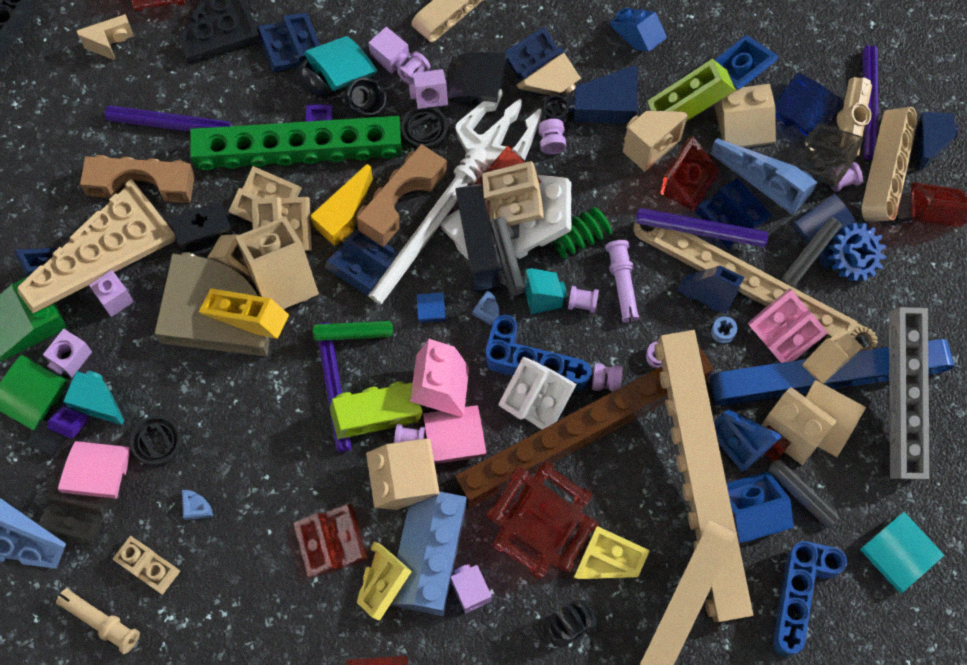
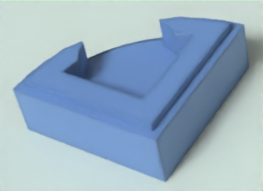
M487 290L474 308L473 315L492 326L500 312L495 297Z
M182 490L184 520L213 517L212 509L205 498L194 491Z

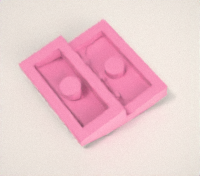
M790 288L748 322V325L781 363L796 360L828 333Z
M478 405L465 407L462 417L443 411L423 413L426 437L431 440L434 464L486 457Z
M75 441L65 463L58 490L61 493L117 499L122 475H126L131 448Z

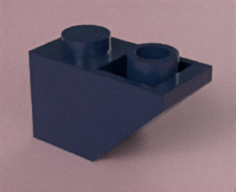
M720 265L686 275L677 290L691 300H698L708 305L713 311L726 314L745 277Z

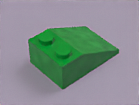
M28 277L12 284L0 294V362L61 332L63 329H67L55 302L32 313L18 294V286Z

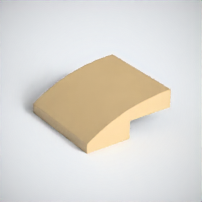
M532 161L482 173L484 198L489 203L490 221L494 218L504 217L508 227L544 218L539 182Z
M253 166L243 189H238L228 212L253 223L252 199L296 198L302 188Z
M309 197L252 199L253 229L286 217L302 242L304 251H312Z
M815 380L805 398L837 421L817 447L838 457L866 407Z

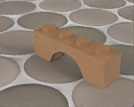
M422 144L416 151H411L406 157L404 165L392 172L389 182L384 187L377 189L369 205H364L357 214L358 231L384 247L399 230V215L394 208L397 200L410 191L424 190L431 192L446 175L447 160Z
M96 155L95 157L85 156L80 186L87 197L111 198L132 179L134 182L144 181L156 186L164 202L190 203L195 175L190 163L181 160L162 162L153 158L135 160L131 157L117 159L108 158L103 155Z

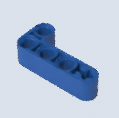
M501 315L494 320L486 347V364L490 370L513 376L519 366L518 361L526 357L545 367L548 365L556 366L558 368L556 373L562 376L564 368L567 369L566 376L564 377L577 384L573 391L580 392L587 388L591 377V367L586 361L516 344V320L509 315ZM506 327L509 328L512 332L510 334L503 335L500 334L498 330L500 328ZM495 352H501L505 357L501 360H496L491 355ZM576 372L581 373L580 379L575 378Z
M801 541L788 552L773 638V647L778 655L789 658L803 649L806 641L815 577L832 579L845 569L847 558L840 549ZM796 551L804 552L808 557V563L800 562L796 557ZM825 557L832 558L836 562V570L826 566ZM792 579L800 580L804 585V590H795L792 586ZM788 607H794L798 610L799 620H793L788 616ZM790 629H795L790 635V642L795 643V645L788 648V643L783 640L789 636Z

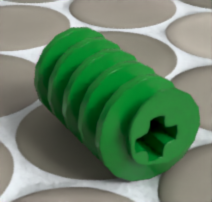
M592 207L588 213L582 212L579 218L576 216L572 217L571 231L553 240L559 255L566 259L565 250L568 249L574 255L576 254L575 245L584 250L585 240L590 245H593L594 235L601 241L604 239L602 231H605L610 236L612 235V230L603 213L596 207Z

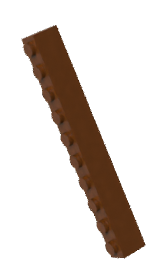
M698 346L706 382L709 380L714 368L700 346ZM662 366L456 475V485L462 496L467 497L468 507L471 508L665 404V400L669 398L667 388L663 389L660 381V372H663Z

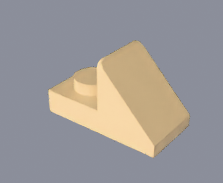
M126 15L77 30L85 49L115 60L110 44L122 42L134 36Z
M842 328L833 337L827 338L802 366L818 382L824 384L852 359L863 346Z

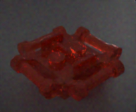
M545 461L540 466L534 477L523 468L516 466L512 472L513 478L495 507H491L486 514L490 520L500 526L499 529L501 530L494 540L492 547L499 552L504 551L531 570V575L538 580L544 577L550 562L564 572L570 573L574 567L573 561L590 532H594L599 525L593 518L581 512L590 501L592 493L586 488H579L554 470V465L548 461ZM548 478L575 498L573 504H569L544 486L545 479ZM524 484L525 486L523 490L521 491L515 503L513 504L510 511L505 517L504 512L508 508L509 504L513 500L521 485ZM575 522H577L581 527L562 557L557 554V551L565 544L576 526ZM509 538H513L521 545L526 547L528 550L533 552L535 555L540 557L539 560L536 561L534 558L526 554L517 546L509 542Z

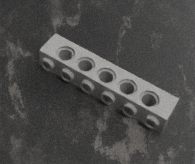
M899 307L889 311L890 479H929L928 308Z

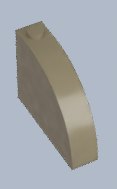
M187 252L181 255L172 254L155 335L160 344L267 357L269 337L250 333L199 313L210 288L257 296L248 281L237 271L218 261L197 257L195 254Z

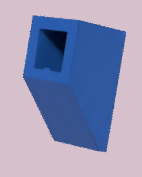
M624 8L618 11L616 17L609 22L611 27L635 50L649 52L667 38L655 11Z

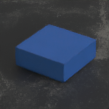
M444 293L417 294L419 323L445 321Z

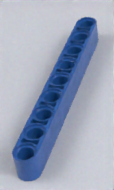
M946 339L928 341V375L953 369L955 365L948 341ZM889 347L859 351L831 376L824 385L831 389L889 381ZM807 359L723 371L709 377L715 405L719 406L782 397L790 387L800 394L808 393L816 379L802 366Z

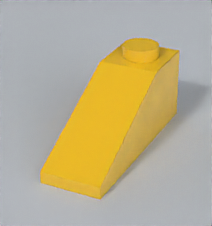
M368 164L311 215L313 227L335 247L340 242H344V239L353 233L356 226L357 214L363 207L373 180L372 170Z
M210 288L199 310V313L256 335L278 339L289 316L271 298Z

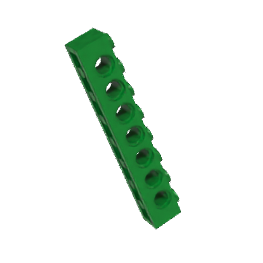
M399 116L190 129L191 159L195 169L211 170L218 167L235 169L240 166L249 165L263 167L266 164L290 165L297 162L314 164L318 161L328 160L341 162L344 159L363 161L376 157L392 159L396 156H402ZM373 138H379V139H380V140L377 141V142H372V141H370V140L373 139ZM346 140H354V142L349 144L344 143ZM322 141L328 142L325 145H318ZM295 143H302V145L298 147L292 146ZM272 144L276 145L273 148H266L267 146ZM244 146H250L246 150H240ZM217 148H224L219 152H215Z

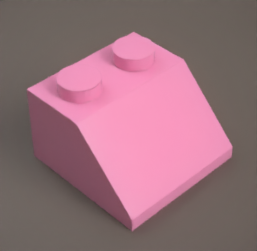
M431 339L427 340L416 356L410 402L460 417L464 415L469 367L455 347Z

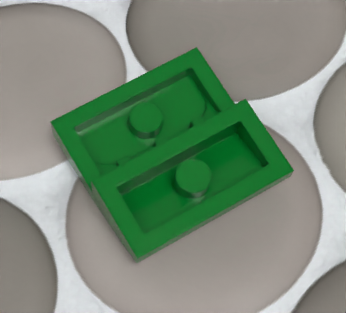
M20 355L0 382V411L30 429L35 430L40 420L44 421L51 405H57L68 380L26 356Z

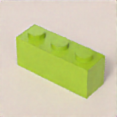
M711 59L649 99L648 104L651 111L685 112L688 115L686 119L688 121L734 92L735 88L727 70L714 59Z
M401 381L383 389L370 387L358 394L352 395L350 392L337 395L332 399L329 408L337 439L395 428L397 424L404 426L418 423L422 415V409L420 404L410 402L413 382L405 384V382Z

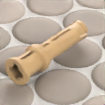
M66 588L61 592L62 595L70 599L69 602L58 596L56 600L58 606H61L96 629L100 639L103 641L109 640L117 645L122 654L128 653L138 641L140 636L138 630L127 628L120 623V618L117 616L108 617L71 592L70 589Z

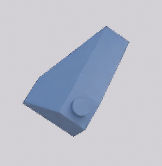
M718 138L714 141L710 153L712 156L792 215L809 198L817 184V181L808 172L801 171L796 166Z
M0 498V561L3 562L5 558L19 560L25 565L56 569L66 543Z

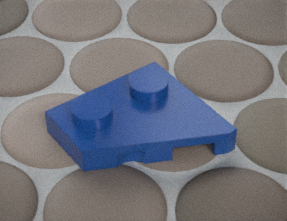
M730 410L723 412L714 421L718 444L742 472L751 467L782 438L780 434Z

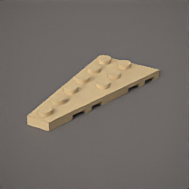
M130 179L125 184V188L119 194L112 196L109 199V203L101 211H97L70 237L69 242L62 248L59 247L53 253V257L46 264L40 265L18 286V294L32 313H35L90 285L109 271L113 270L115 272L173 243L176 235L134 181Z

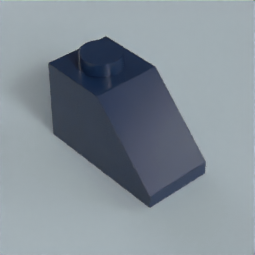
M922 112L916 127L917 170H923L948 149L953 139L957 138L958 124H955L954 114Z

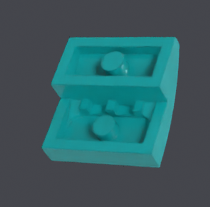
M348 36L304 52L315 73L323 74L332 91L348 86L352 80L360 77L369 78L374 76L377 72V69L365 52Z
M905 512L860 549L900 594L944 556Z

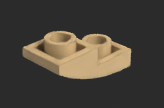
M132 536L127 539L113 558L115 562L162 595L180 572L175 566L158 556Z

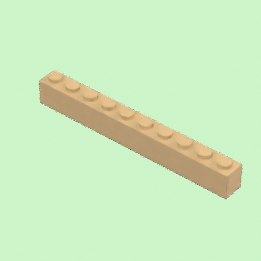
M695 330L661 335L657 340L658 344L654 345L657 361L662 363L663 372H660V381L662 388H667L669 399L665 400L668 416L673 418L674 427L671 428V436L674 445L678 444L680 455L676 457L679 472L684 473L686 484H682V491L685 501L690 503L691 512L688 513V521L691 530L695 529L697 541H694L695 551L710 520L735 532L736 528ZM737 535L708 593L709 599L705 600L707 614L709 617H713V622L753 616Z

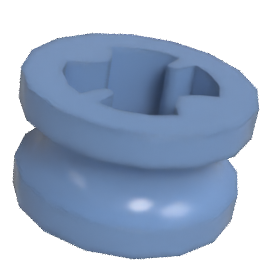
M726 316L716 319L711 329L713 339L721 344L731 342L737 333V324L733 319ZM721 325H725V329L729 327L730 330L727 335H723L724 332L721 334L718 332Z

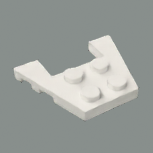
M537 175L544 218L519 224V238L511 239L517 258L520 259L528 255V251L538 245L542 247L571 231V182L567 178ZM495 247L498 268L500 269L502 268L499 259L497 248Z

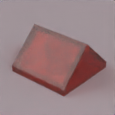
M693 136L687 138L665 173L659 193L695 211L720 170Z
M912 182L913 221L963 227L967 223V193L962 189Z

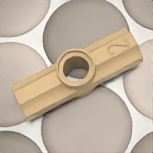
M853 77L849 79L844 108L837 115L839 134L835 151L843 157L854 158L859 156L864 125L868 124L871 120V111L868 104L872 84L866 78Z

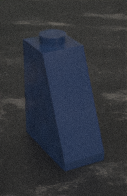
M630 66L575 86L574 96L569 97V112H574L573 122L628 124L637 115V66Z

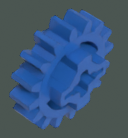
M866 223L847 224V227H841L838 230L839 234L834 235L832 238L835 241V245L828 246L830 250H833V255H830L828 259L835 260L836 262L832 269H841L839 276H848V281H865L867 277L876 276L875 270L882 269L883 267L879 260L886 259V256L881 254V250L886 248V245H880L878 242L881 240L882 235H873L875 228H867Z

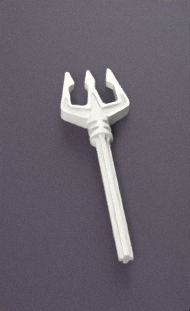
M501 89L497 103L483 101L456 124L457 136L466 152V158L460 161L461 165L454 169V180L370 292L369 298L373 299L377 304L384 302L457 202L455 188L477 184V179L482 177V172L486 171L488 167L491 169L506 168L524 163L541 120L542 109H538L525 120L527 130L514 148L501 146V143L509 125L517 120L522 106L521 99L505 110L504 117L484 134L478 135L473 130L486 112L496 110L502 97Z

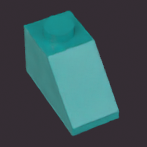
M533 268L526 269L524 289L531 315L562 308L563 298L567 297L565 284L563 281L559 282L557 273Z
M76 371L63 401L68 408L82 414L122 425L124 419L109 387L103 381V377L92 371H87L86 374Z

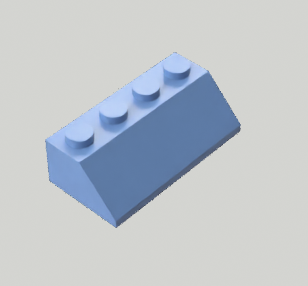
M439 492L440 494L408 506L397 559L412 572L390 606L444 616L467 507V497Z

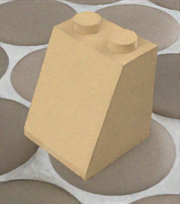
M286 217L235 237L260 297L271 298L284 310L289 306L307 301L319 294L302 242Z

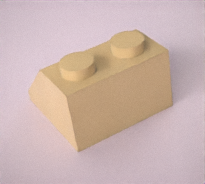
M770 84L742 87L739 90L735 88L734 92L715 103L714 107L722 140L743 148L775 144V103Z
M646 111L640 117H633L626 126L627 133L624 138L623 152L645 172L681 141L688 115L685 112Z
M790 387L769 413L762 426L780 434L782 438L775 445L803 465L837 421Z
M430 439L386 444L366 453L374 508L399 510L440 494Z

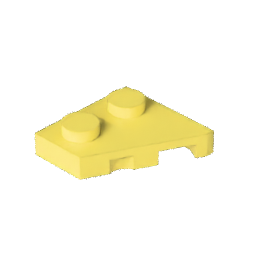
M597 526L574 578H636L639 576L650 550Z
M374 541L371 550L375 552L371 568L366 567L364 583L360 589L357 604L372 618L380 621L412 571L383 545Z

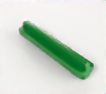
M390 321L315 324L312 328V336L315 341L391 337L393 334V325Z

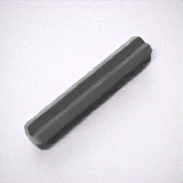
M504 217L494 218L490 221V227L509 294L511 296L522 294L525 289L506 220Z
M833 217L828 218L782 279L790 286H795L838 232L842 224Z
M776 460L769 467L768 471L825 527H831L838 520V515L781 460Z

